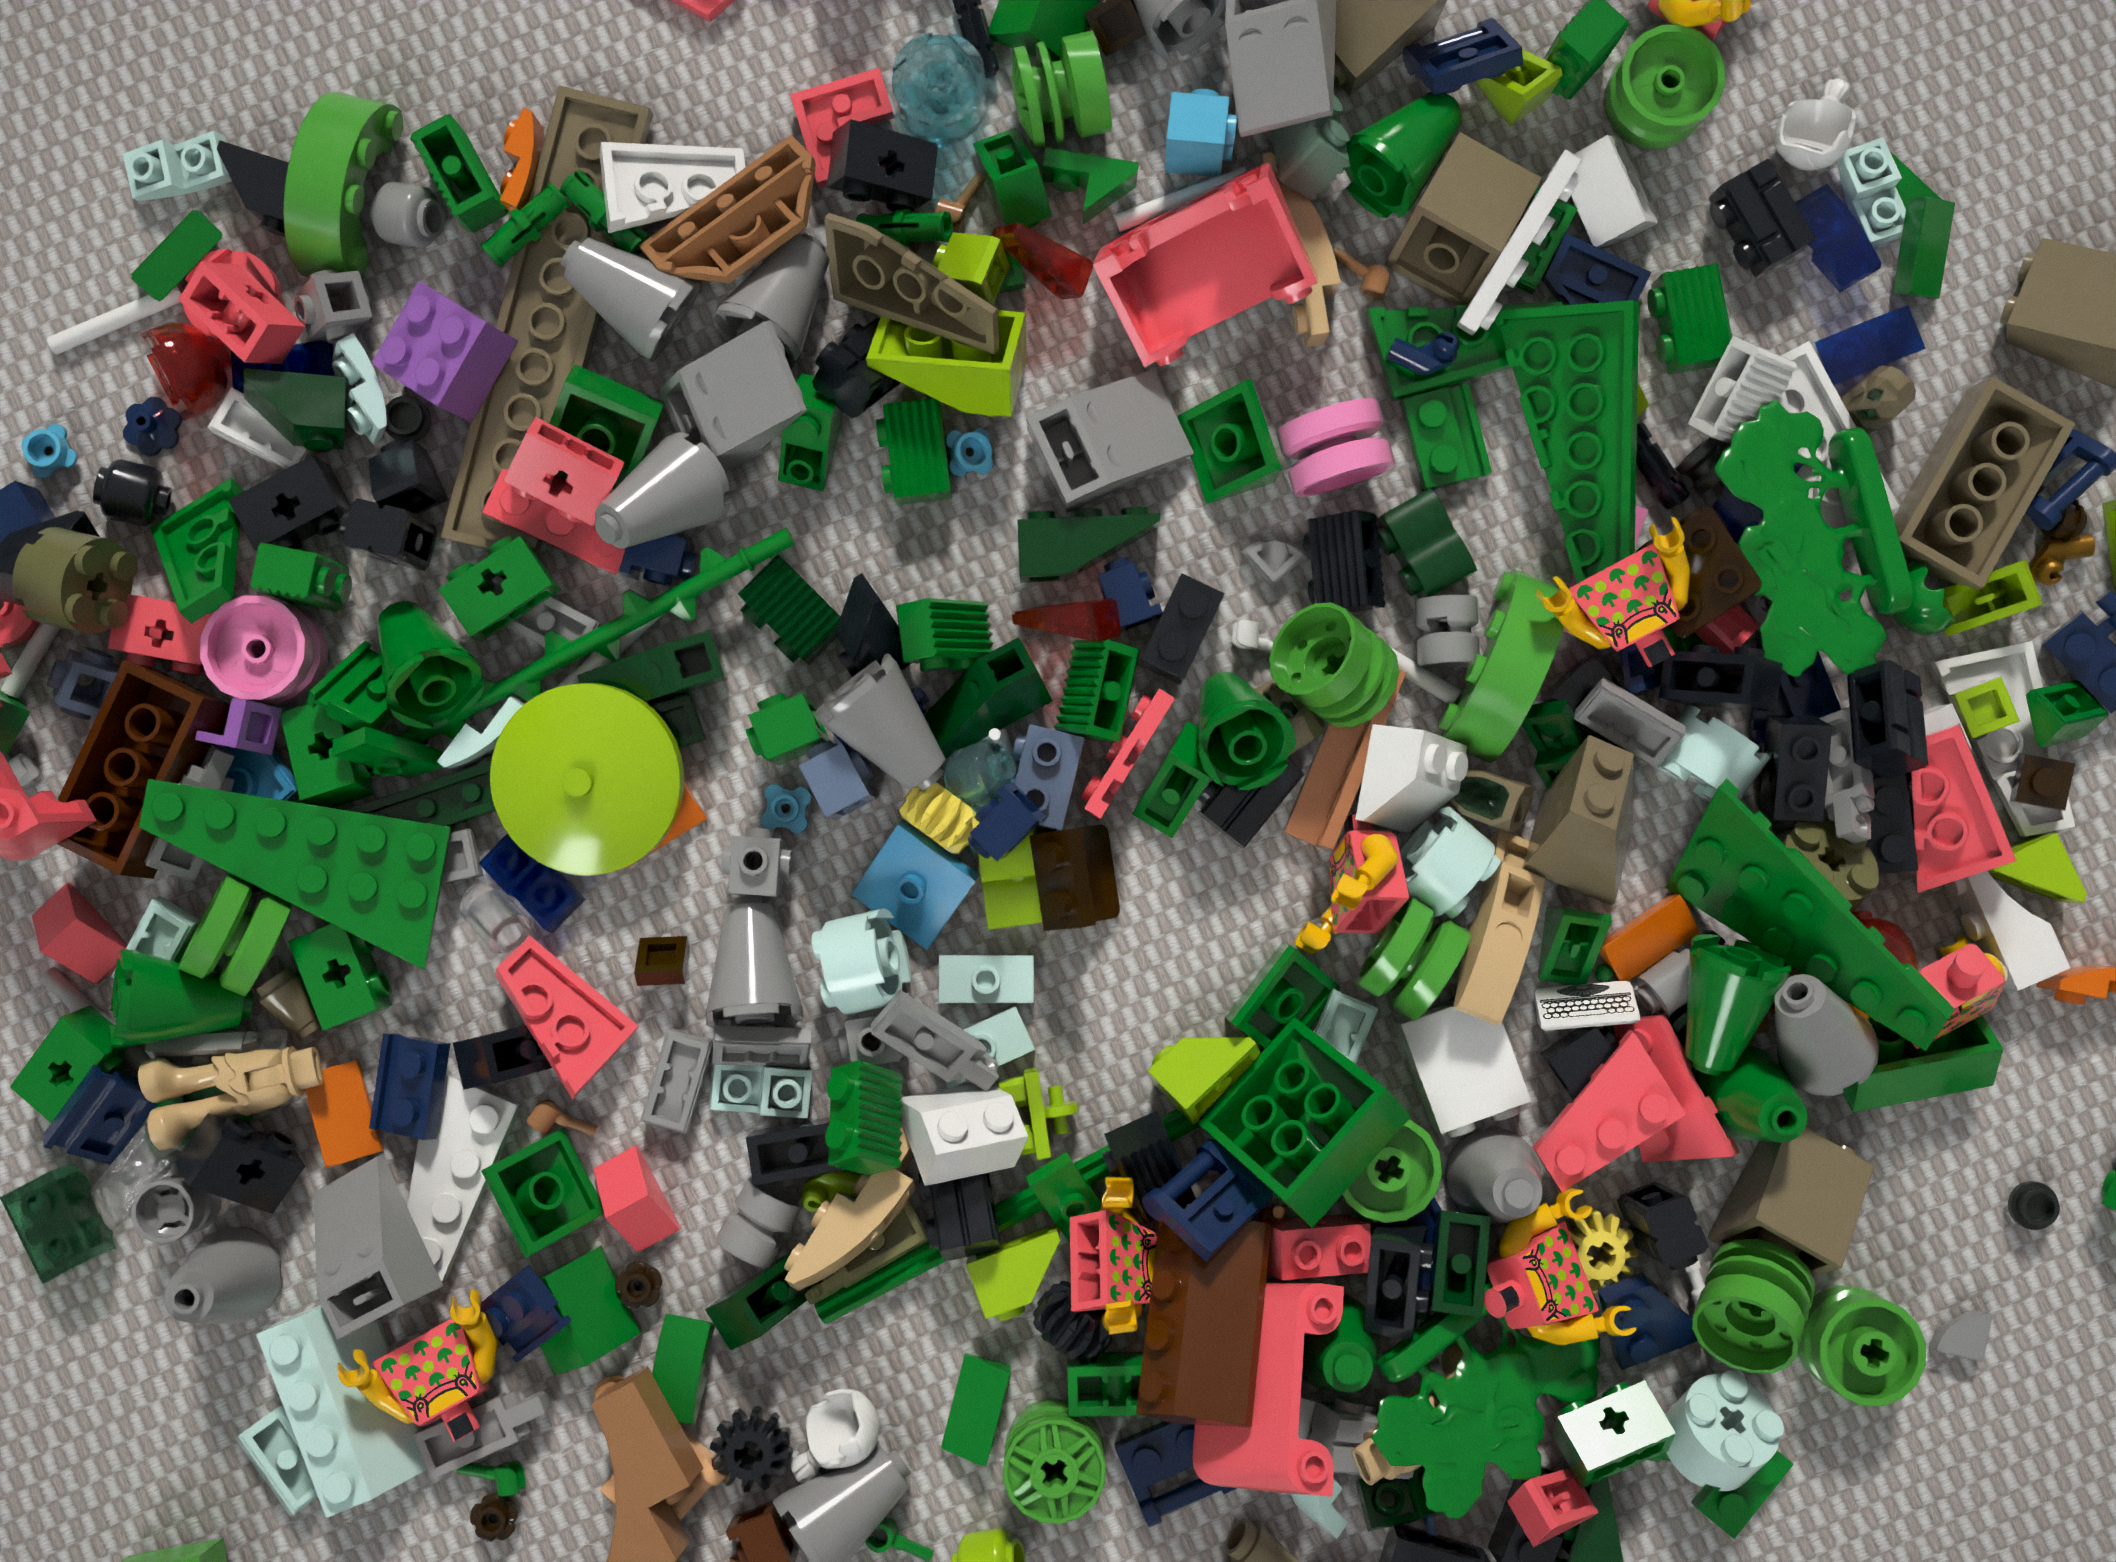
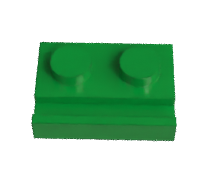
M1469 382L1452 388L1447 387L1406 397L1401 400L1400 406L1423 492L1429 488L1434 490L1466 482L1470 479L1486 477L1492 473Z
M364 641L309 691L307 705L312 708L316 705L321 706L327 710V716L353 730H358L365 726L377 730L393 714L385 698L381 654L370 649L371 643Z

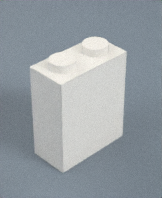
M1455 999L1428 1008L1418 1020L1412 1021L1404 1017L1393 1021L1431 1126L1440 1134L1447 1132L1449 1137L1461 1136L1475 1130L1474 1122L1492 1116L1493 1121L1511 1118L1521 1112L1520 1105L1531 1102L1503 1022L1499 1025H1494L1453 1009Z

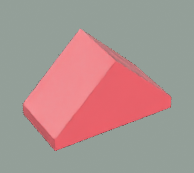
M66 883L32 915L40 952L94 984H100L115 970L117 959H120V949H126L128 946L126 941L72 883Z
M637 1145L593 1168L605 1219L638 1253L681 1229L677 1218Z
M1571 1468L1531 1478L1523 1483L1507 1501L1533 1548L1599 1513L1585 1488H1581Z

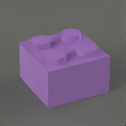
M418 281L371 364L436 406L466 421L472 422L519 341L450 298Z

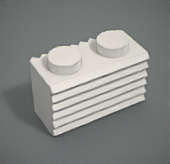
M1733 336L1688 425L1713 438L1731 444L1732 435L1737 431L1740 423L1757 420L1759 409L1762 405H1767L1774 399L1778 401V398L1783 396V392L1788 387L1789 380L1792 379V372L1797 370V364L1767 349Z

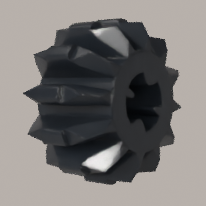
M1061 1281L1059 1284H1053L1049 1291H1045L1037 1302L1038 1306L1033 1312L1035 1318L1033 1324L1036 1330L1042 1333L1041 1337L1044 1341L1054 1346L1055 1351L1064 1353L1069 1360L1076 1358L1079 1362L1088 1364L1091 1360H1096L1101 1352L1104 1353L1112 1342L1111 1338L1114 1334L1109 1335V1331L1102 1324V1315L1106 1309L1082 1312L1071 1311L1070 1282Z
M760 1405L754 1406L750 1419L741 1408L736 1409L732 1414V1422L726 1420L720 1422L717 1431L721 1437L714 1438L710 1444V1450L720 1454L712 1464L713 1470H729L724 1479L725 1486L733 1484L736 1477L742 1479L741 1488L744 1493L750 1492L754 1479L760 1488L766 1490L772 1483L771 1476L782 1478L787 1470L783 1461L790 1460L794 1451L792 1447L784 1444L790 1438V1428L777 1430L774 1428L780 1418L776 1412L770 1415L768 1421L761 1419L763 1411ZM747 1441L757 1444L756 1451L760 1449L756 1457L747 1454L748 1447L743 1449Z

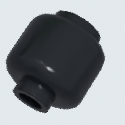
M123 459L113 461L108 468L101 467L99 469L93 490V502L100 505L102 514L106 518L137 526L152 524L158 513L166 515L172 497V488L164 486V478L158 468Z

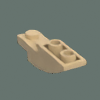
M1272 152L1262 153L1259 165L1270 163L1318 277V283L1311 286L1313 292L1299 300L1298 305H1294L1292 308L1296 334L1303 333L1305 347L1323 345L1330 333L1324 298L1335 296L1341 284L1335 255L1328 234L1311 200L1284 185L1279 180L1280 175L1277 172L1279 169L1276 166L1278 163L1275 161L1277 157Z
M1501 829L1490 837V841L1495 845L1494 854L1501 859L1497 870L1487 880L1483 881L1477 918L1467 926V930L1471 933V938L1462 957L1453 1008L1494 1025L1502 1023L1521 976L1535 930L1545 878L1523 869L1530 841Z
M903 1125L899 1129L903 1133L899 1139L902 1142L899 1148L902 1152L899 1157L902 1163L899 1168L873 1175H864L863 1173L853 1190V1194L858 1196L855 1202L837 1193L831 1203L825 1200L818 1208L811 1222V1227L815 1228L814 1232L805 1246L801 1243L796 1245L785 1263L784 1269L789 1271L785 1280L791 1287L799 1291L823 1280L844 1267L873 1243L901 1212L916 1189L913 1179L903 1174L914 1156Z

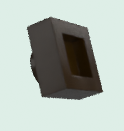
M1106 0L1084 13L1105 57L1146 35L1132 0Z
M2020 754L2010 801L2065 811L2075 763Z
M688 937L640 938L634 970L637 986L685 984L690 953Z

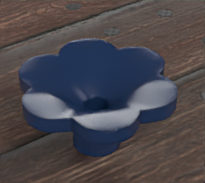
M150 397L143 404H133L128 407L125 414L128 423L123 429V437L126 442L137 445L142 454L155 456L162 448L172 449L178 444L179 434L177 429L182 423V417L177 410L168 408L164 400L158 397Z

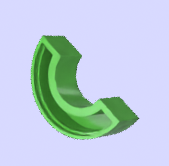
M329 92L320 97L305 116L291 152L284 191L286 243L290 258L302 276L309 277L311 274L323 270H336L338 273L359 271L360 275L365 273L368 266L369 253L360 224V213L365 201L363 184L368 170L375 163L376 156L382 153L391 155L394 141H398L401 137L403 116L401 114L402 111L398 107L340 92Z
M1515 569L1511 570L1510 574L1503 572L1493 592V598L1499 601L1484 631V636L1488 637L1489 641L1483 656L1478 653L1474 656L1465 676V680L1469 681L1468 685L1456 699L1455 704L1450 701L1446 704L1437 725L1438 728L1443 729L1442 737L1466 745L1467 754L1488 763H1492L1499 758L1519 730L1542 686L1564 630L1562 623L1553 612L1545 609L1535 594L1536 590L1539 589L1544 597H1551L1557 593L1559 588Z

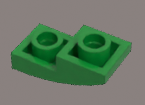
M665 1314L652 1374L678 1422L695 1426L707 1377L703 1372L715 1325L708 1321Z

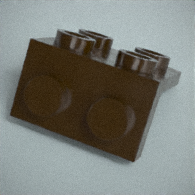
M1711 506L1704 511L1702 508L1697 509L1679 521L1684 533L1685 540L1683 546L1690 567L1688 602L1683 609L1678 611L1680 619L1669 624V627L1680 638L1691 636L1759 592L1762 588V580L1728 532L1730 528L1721 515ZM1651 539L1643 544L1637 551L1652 544L1653 540Z
M1100 824L1029 835L1044 931L1096 925V921L1116 918L1119 915V898L1109 833L1106 826Z

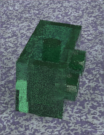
M75 1164L51 1170L0 1197L42 1284L64 1276L116 1249L112 1240V1227L107 1218L99 1214L90 1196L92 1193L90 1182L82 1172L77 1170Z

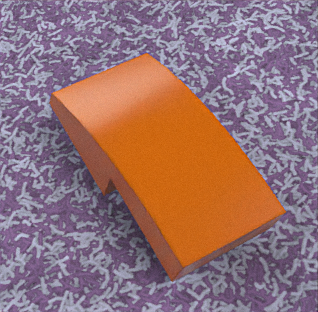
M524 107L518 120L511 121L504 135L505 146L503 150L516 166L514 170L510 169L506 173L500 188L501 197L499 200L509 212L515 207L520 210L528 203L545 140L544 128L533 112Z
M2097 965L2070 968L2038 982L2036 987L2055 991L2054 1000L2085 1005L2086 997L2106 999L2108 992L2116 993V966Z

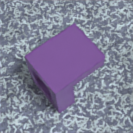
M232 698L224 735L197 731L195 740L272 755L282 708Z

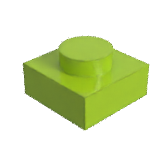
M2002 677L1988 680L1949 695L1968 739H1974L2020 721Z

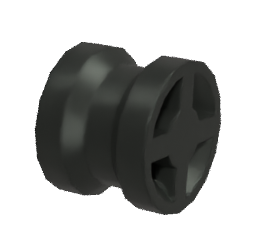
M1710 436L1674 468L1679 475L1688 476L1693 481V490L1699 496L1706 493L1721 480L1715 472V466L1721 457V454L1717 451L1716 441Z

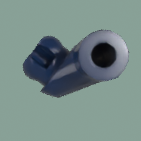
M1448 332L1438 334L1436 340L1419 348L1396 337L1385 359L1418 375H1429L1450 366L1457 358L1460 344L1456 336Z

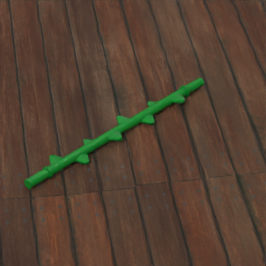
M784 528L746 549L744 547L739 548V553L729 558L707 547L701 550L700 573L650 600L629 589L622 594L623 614L574 641H570L556 631L551 630L545 634V656L497 682L482 676L481 681L484 684L483 694L474 708L460 719L449 723L447 718L431 722L434 728L421 729L410 727L395 736L423 745L429 743L430 738L440 733L454 740L463 726L467 724L468 718L513 694L520 696L526 701L531 700L542 693L543 678L592 652H596L615 662L621 658L620 637L669 611L688 623L695 620L697 616V596L748 569L749 571L755 570L757 564L795 545V541L789 530Z

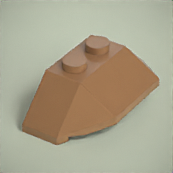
M789 135L638 246L659 271L682 278L731 283L807 227L816 162L813 156L792 135Z

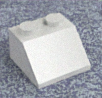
M1372 724L1355 820L1398 832H1411L1459 793L1461 781L1465 778L1468 770L1467 746L1425 730Z
M973 1083L905 1096L900 1100L903 1104L900 1109L903 1115L900 1119L925 1186L1015 1167L1028 1138L1012 1095L994 1085L985 1091Z

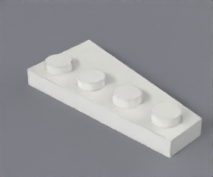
M1565 149L1546 177L1545 183H1543L1523 215V219L1510 236L1493 268H1491L1456 325L1458 328L1470 335H1473L1479 326L1485 330L1489 329L1503 306L1495 301L1505 284L1514 288L1529 262L1522 259V256L1531 241L1540 246L1554 224L1555 219L1548 216L1550 210L1558 198L1566 203L1581 180L1582 176L1574 172L1581 162V158Z
M2030 641L1931 662L1930 665L1950 703L1952 701L1949 695L1988 680L2002 677L2020 721L1970 739L2019 835L2027 837L2075 827L2069 797L2065 811L2010 801L2020 754L2060 761L2057 745L2040 748L2037 745L2026 700V694L2030 690L2043 687L2033 642Z

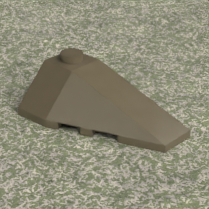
M831 213L824 217L834 300L976 349L996 354L999 350L997 308L902 244L871 226Z

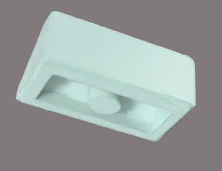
M281 1405L235 1438L289 1516H293L318 1497L286 1412Z

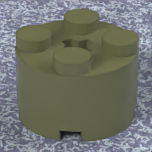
M49 527L38 533L43 534V536L34 545L26 543L21 549L13 570L12 586L15 598L23 600L28 611H22L28 618L36 622L85 634H98L108 628L117 629L126 622L128 617L126 601L128 594L131 595L133 578L137 573L138 563L136 557L126 552L117 542L60 527Z
M1823 820V822L1799 821L1781 841L1787 848H1797L1853 905L1849 910L1851 913L1858 908L1879 883L1878 865L1872 851L1866 846L1867 840L1852 844L1850 841L1838 838L1836 836L1835 822Z

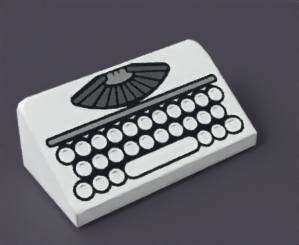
M1629 981L1545 987L1536 989L1534 993L1537 1023L1544 1031L1630 1024L1640 1021V1013L1633 987Z

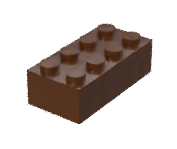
M123 660L58 797L59 801L67 803L74 800H85L97 821L57 844L118 875L154 879L158 869L146 866L144 861L155 839V835L139 828L148 779L179 784L183 774L187 773L191 764L201 767L213 743L195 740L197 731L221 735L227 722L230 704L157 669Z

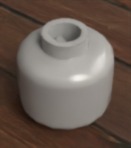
M400 182L384 184L375 194L369 207L370 219L376 233L387 243L422 248L430 245L439 236L444 227L445 214L442 204L430 188L421 185Z

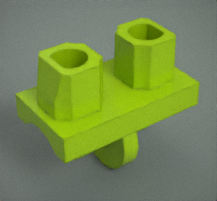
M1037 1067L1023 1069V1076L999 1082V1089L1012 1095L1016 1107L1029 1106L1031 1123L1024 1124L1028 1138L1021 1155L1036 1153L1037 1160L1051 1158L1045 1118H1052L1055 1135L1068 1133L1066 1115L1079 1112L1078 1101L1064 1102L1062 1085H1054L1048 1087L1050 1104L1043 1105Z

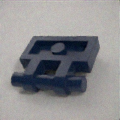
M2110 589L2095 601L2107 614L2095 624L2081 610L2042 643L2110 713H2113L2116 710V644L2108 636L2116 630V594Z

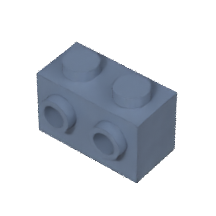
M1029 724L1027 734L1018 732L1011 760L1020 762L1016 779L1006 778L1005 785L1014 782L1047 816L1038 826L1061 831L1085 737Z
M832 740L826 741L807 751L806 755L809 760L798 765L825 818L837 820L877 799L868 781L875 777V774L867 758L843 743L837 745V743L833 744Z

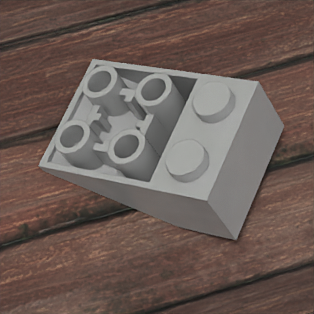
M1226 0L1225 28L1240 136L1245 137L1333 115L1336 0Z
M771 320L760 323L679 369L659 389L676 433L683 432L688 434L689 436L684 439L693 445H697L700 442L705 444L717 457L724 470L741 467L807 411L803 402L802 391L795 382L785 357L784 346L777 337Z
M1154 369L1070 396L1026 417L1027 431L1066 513L1194 454Z
M383 1154L314 1192L317 1296L337 1340L443 1287Z

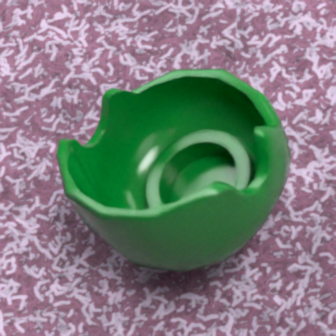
M1911 561L1907 564L1913 587V601L1906 611L1890 615L1899 625L1919 635L1931 636L1943 632L1955 621L1952 614L1943 607L1945 591L1942 588L1937 590L1928 589L1924 585L1929 571L1928 568L1916 561Z

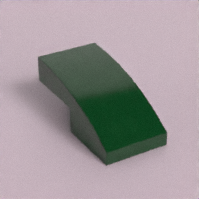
M1567 699L1532 704L1521 724L1537 750L1534 767L1547 788L1585 740L1578 721L1574 719V712Z

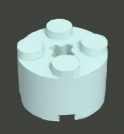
M1686 705L1676 721L1686 726L1685 736L1656 768L1674 780L1680 779L1686 782L1689 778L1697 785L1692 792L1708 803L1711 802L1718 787L1727 778L1739 790L1736 796L1740 800L1768 762L1770 756L1767 753H1756L1760 748L1719 719L1712 717L1709 722H1706L1699 716L1696 718L1701 710L1692 705Z
M1447 806L1437 811L1443 817L1434 825L1425 820L1407 838L1399 851L1409 898L1414 896L1431 907L1434 911V917L1445 913L1448 917L1454 918L1467 906L1470 900V896L1467 894L1479 879L1481 881L1487 880L1497 870L1501 859L1494 854L1495 845L1451 807Z
M882 908L830 920L824 924L822 930L813 932L811 940L813 952L816 958L821 960L824 975L820 985L821 996L828 1008L837 1006L846 1015L882 1008L891 1001L899 990L902 991V984L911 982V968L905 939L900 930L892 931L886 921L894 918L889 910Z
M1728 1370L1722 1374H1710L1701 1377L1693 1383L1666 1413L1668 1421L1676 1432L1672 1444L1666 1452L1676 1469L1692 1483L1702 1487L1705 1484L1720 1487L1721 1489L1718 1491H1732L1746 1483L1774 1456L1778 1449L1780 1437L1784 1433L1783 1421L1774 1413L1769 1402L1757 1389L1747 1382L1744 1376L1735 1371Z

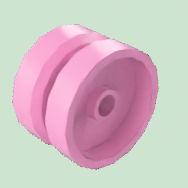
M1361 398L1327 406L1297 417L1277 429L1276 435L1282 455L1293 459H1301L1288 472L1294 496L1308 497L1343 489L1379 476L1396 465L1390 442L1378 437L1369 438L1376 434L1384 424L1376 399Z
M243 595L224 603L208 618L200 636V660L207 677L220 691L238 699L265 705H288L306 698L309 691L322 680L328 667L329 645L322 627L308 612L266 596Z

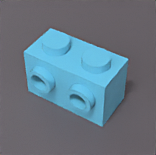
M1196 89L1191 93L1171 92L1166 141V173L1210 177L1221 175L1222 161H1232L1237 115H1228L1229 97L1220 96L1216 91L1209 89Z

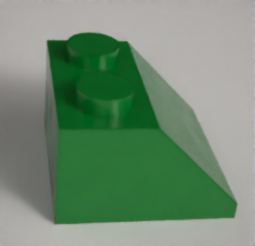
M574 364L564 382L549 424L624 462L611 490L612 492L643 460L665 403ZM559 470L557 476L566 479L568 474Z

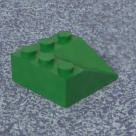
M1293 1017L1198 1124L1313 1228L1411 1116L1387 1088L1297 1018Z

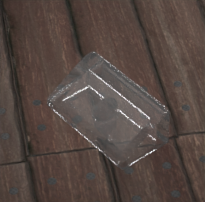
M147 1123L91 1188L102 1218L110 1230L130 1219L132 1202L137 1192L145 1185L165 1178L176 1165L175 1160L181 1153L177 1147L164 1151L157 1149L150 1139Z

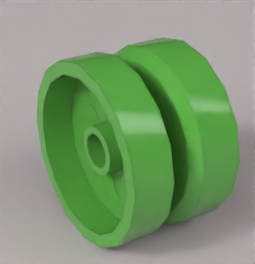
M1679 24L1660 25L1642 33L1628 48L1622 60L1614 68L1604 90L1605 113L1612 128L1626 142L1646 150L1667 149L1684 142L1718 104L1725 87V64L1717 46L1701 31Z
M227 872L208 904L183 954L178 969L203 979L212 973L222 954L227 955L228 957L219 976L221 987L246 996L261 970H264L269 963L283 934V927L292 904L269 892H265L258 898L250 914H247L244 911L253 892L252 884Z
M1414 896L1404 903L1381 930L1360 968L1355 983L1374 997L1388 993L1396 984L1392 994V1008L1412 1021L1418 1020L1443 990L1463 957L1471 938L1469 930L1451 919L1437 924L1430 931L1434 921V911Z
M1409 1119L1341 1197L1364 1217L1384 1223L1404 1221L1423 1211L1437 1194L1442 1176L1440 1152L1430 1134ZM1379 1159L1382 1161L1389 1159V1164L1385 1169L1378 1170L1375 1167Z
M1837 1285L1814 1296L1808 1320L1804 1325V1334L1798 1354L1803 1366L1817 1381L1831 1388L1843 1398L1861 1406H1886L1903 1399L1918 1384L1926 1366V1342L1919 1324L1904 1308L1859 1286Z

